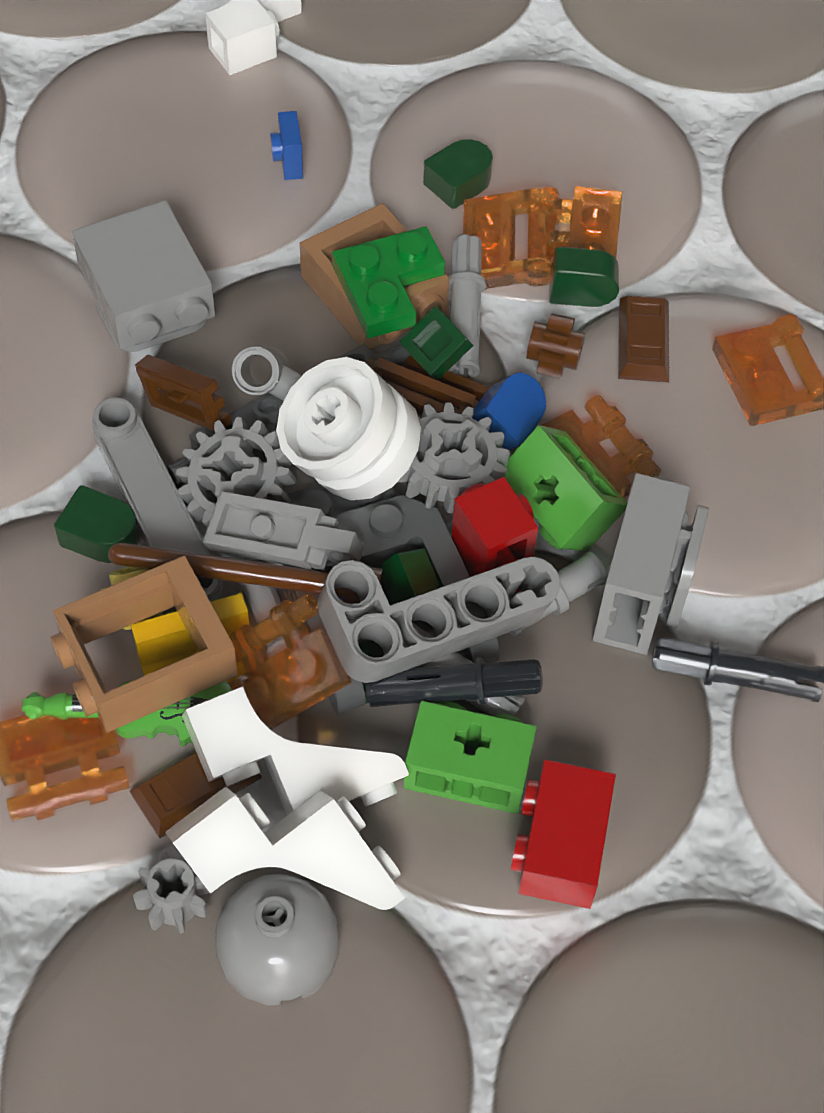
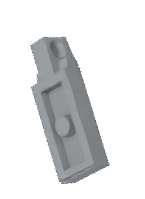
M223 491L219 493L203 540V544L211 551L310 570L311 568L324 570L327 559L334 563L350 560L359 562L365 546L356 537L357 534L355 532L337 529L339 525L337 519L326 516L321 509Z

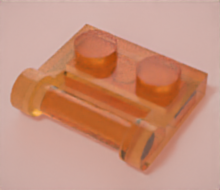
M532 188L464 200L463 234L478 236L482 241L481 275L486 280L485 289L523 283L540 287L552 281V263L547 260V215L552 211V194L550 191L543 188ZM527 214L528 259L515 261L516 215Z
M787 314L769 325L715 337L712 350L750 427L824 409V377L802 338L804 329L796 315ZM784 346L806 389L795 391L773 348Z

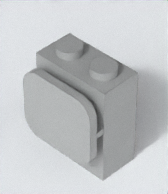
M166 200L71 231L78 266L95 298L97 312L112 342L119 349L127 352L141 351L196 332L204 326L207 319L215 317L212 283Z
M635 474L603 593L593 637L594 642L647 655L659 612L665 609L666 601L671 605L666 625L678 627L694 574L709 512V507L698 505L692 525L687 526L689 515L685 512L691 486L674 483L665 477Z

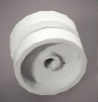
M343 357L326 360L309 369L290 388L279 410L276 432L280 449L292 464L307 475L314 477L319 484L334 495L352 501L373 498L392 488L409 470L418 452L421 426L416 409L390 384H387L365 362Z

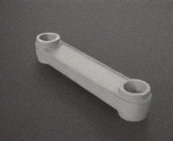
M110 398L99 403L94 410L92 419L95 440L125 502L135 513L137 526L148 547L210 555L134 406L123 398ZM197 577L201 586L207 588L204 592L210 602L224 597L222 580Z

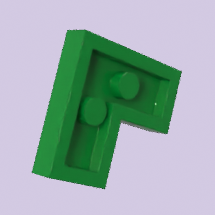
M427 226L332 252V266L367 339L415 326L416 311L404 286L443 276L445 271V260Z

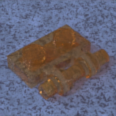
M575 186L573 200L559 198V191L554 187L543 188L540 193V199L535 202L533 209V220L536 223V230L531 233L528 247L529 253L532 255V267L539 271L549 269L556 247L600 250L608 252L616 258L622 191ZM559 223L570 224L569 232L555 230V226Z
M600 395L592 397L585 404V410L593 418V420L583 424L573 410L541 424V426L566 431L623 498L629 496L631 487L630 481L626 478L627 475L636 472L650 477H657L661 472L659 466L652 459V449L643 439H636L625 426V416L616 406H609ZM608 438L620 452L612 457L599 444Z
M305 594L294 602L284 600L271 608L268 618L253 627L244 625L229 635L234 645L236 663L242 661L246 673L228 684L232 691L243 687L254 712L270 730L352 683L341 665L327 631L319 628L309 634L305 622L319 614L317 601L310 594ZM283 636L287 648L268 658L264 646Z
M23 715L1 721L0 777L3 785L8 786L26 780L29 789L28 793L6 798L11 821H17L34 815L37 821L55 816V809L89 800L90 805H95L108 801V794L129 789L130 786L124 765L101 772L98 763L100 759L121 754L115 731L112 730L106 733L99 718H68L67 720H62L54 716H41L32 720L28 716ZM80 765L83 777L48 787L47 774Z

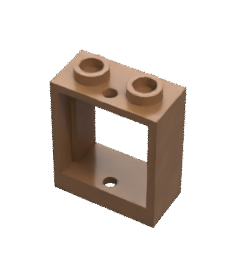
M383 203L300 242L302 278L359 346L365 344L370 350L381 344L393 342L401 334L411 330L414 326L367 339L332 266V252L406 232L405 227ZM445 273L443 276L418 282L405 288L416 311V324L435 305L443 313L447 311L449 277Z
M185 556L53 610L59 633L51 636L50 640L63 669L74 666L80 680L72 683L80 706L86 717L97 713L106 733L238 675L234 645ZM175 606L199 653L107 692L84 644Z

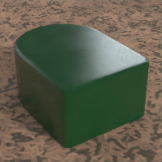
M465 139L454 142L424 160L423 184L450 208L456 209L489 186L493 162L492 152L487 145L480 141Z
M555 248L549 277V303L601 307L616 299L619 294L618 261L613 255L605 251L592 249Z
M83 485L77 488L54 523L61 547L99 562L112 563L108 557V551L115 543L134 545L139 543L135 513L131 507L120 499Z
M423 548L396 553L377 567L383 568L381 587L390 606L441 588L426 550ZM412 621L424 631L433 629L425 621Z

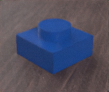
M297 111L278 112L279 132L270 133L273 162L282 161L284 180L303 179L302 143Z

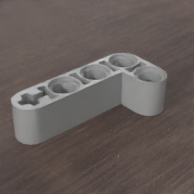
M529 557L390 606L373 570L362 562L350 560L343 561L331 569L319 594L317 606L324 627L341 666L347 675L356 681L370 683L534 623L543 615L558 595L561 582L558 572L552 564L541 558ZM518 587H520L522 592L516 594L509 603V599L513 596ZM349 588L357 593L361 602L358 604L345 603L335 594V589ZM465 602H474L481 605L487 612L488 618L481 619L470 614ZM420 620L427 622L433 627L437 637L426 638L421 636L413 628L412 621ZM368 639L376 642L382 648L384 656L379 658L367 656L359 648L358 641Z

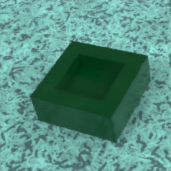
M436 305L399 341L422 368L437 381L474 346Z

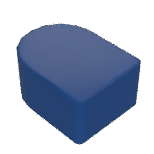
M521 372L512 374L497 382L486 391L473 409L472 419L478 422L483 418L489 417L492 420L489 433L503 432L505 438L502 448L511 451L519 447L527 439L543 417L546 410V397L543 388L536 379L528 374Z

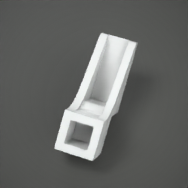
M231 0L224 6L205 13L210 51L229 75L276 58V37L279 36L278 22L302 13L301 0Z
M243 687L188 708L182 715L209 782L223 776L228 787L261 773L257 762L264 759L287 815L320 790L332 797L336 802L343 796L348 801L361 796L366 807L398 793L394 781L409 775L404 761L396 754L298 743L278 736L256 715Z
M224 787L165 832L210 893L226 881L246 871L262 867H279L293 871L381 910L391 909L405 898L393 882L401 875L400 871L379 845L371 851L358 832L366 827L352 804L344 796L336 802L332 797L320 790L267 832L263 833L262 829L270 824V821L251 795L247 793L238 799L232 791Z

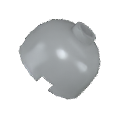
M289 874L262 875L242 884L225 901L215 928L216 956L226 981L244 998L267 1006L282 1005L281 1001L293 1000L299 996H302V999L315 994L332 975L339 956L338 921L326 896L309 881Z

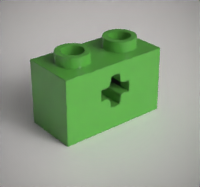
M538 425L508 459L505 479L516 495L521 493L526 497L531 505L534 517L541 524L539 527L540 534L550 545L559 550L570 549L587 552L626 510L627 502L566 431Z
M421 701L405 760V766L409 775L404 777L403 789L519 814L537 726L525 724L521 719L508 714L489 716L467 711L463 706L453 702L442 701L434 704ZM467 749L475 750V755H467Z

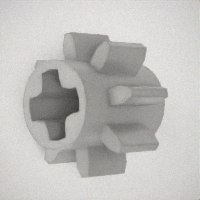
M165 851L161 854V861L155 864L151 870L140 867L138 870L139 876L147 889L133 894L137 910L152 908L148 917L151 929L155 931L165 923L176 926L178 932L182 934L185 933V923L191 920L194 915L206 918L208 915L206 903L198 896L208 894L209 891L198 876L194 877L195 872L186 860L170 859V856ZM180 887L184 888L183 894H180L176 891H178ZM164 891L169 893L166 898L162 896Z

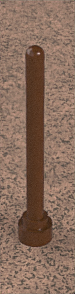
M115 543L108 551L110 561L119 566L151 570L185 556L197 577L320 594L329 572L127 543ZM370 567L381 585L383 568ZM344 587L335 589V594L338 597H343V602L348 604H358L361 602L359 596L353 590Z

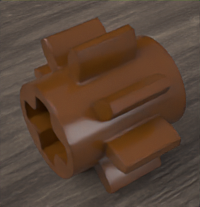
M552 313L549 315L547 324L534 323L526 359L539 362L537 374L560 379L564 368L577 370L585 333L573 330L575 318Z

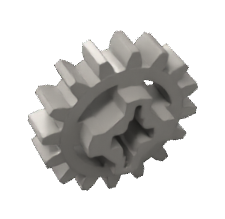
M449 402L445 403L441 413H437L430 404L424 405L422 417H418L421 426L418 456H415L409 470L398 482H409L406 496L409 498L415 497L420 493L425 495V508L431 509L436 501L444 502L447 513H453L454 499L460 496L467 488L480 483L486 485L505 477L510 451L502 448L505 438L503 432L489 433L492 420L489 417L483 418L478 422L472 419L473 408L469 406L462 414L454 413L453 405Z
M236 417L232 429L228 430L220 420L214 423L215 434L209 438L206 434L199 431L196 437L201 444L197 450L184 449L182 452L190 461L189 467H182L176 470V475L186 484L179 488L177 492L185 503L189 504L186 510L197 521L202 520V523L207 528L216 504L208 500L205 490H211L217 499L219 493L223 491L289 503L291 500L282 488L283 486L296 483V477L287 468L292 465V462L281 451L277 432L269 433L263 422L259 420L249 428L242 417ZM253 448L263 452L267 462H262L259 457H256L253 454Z

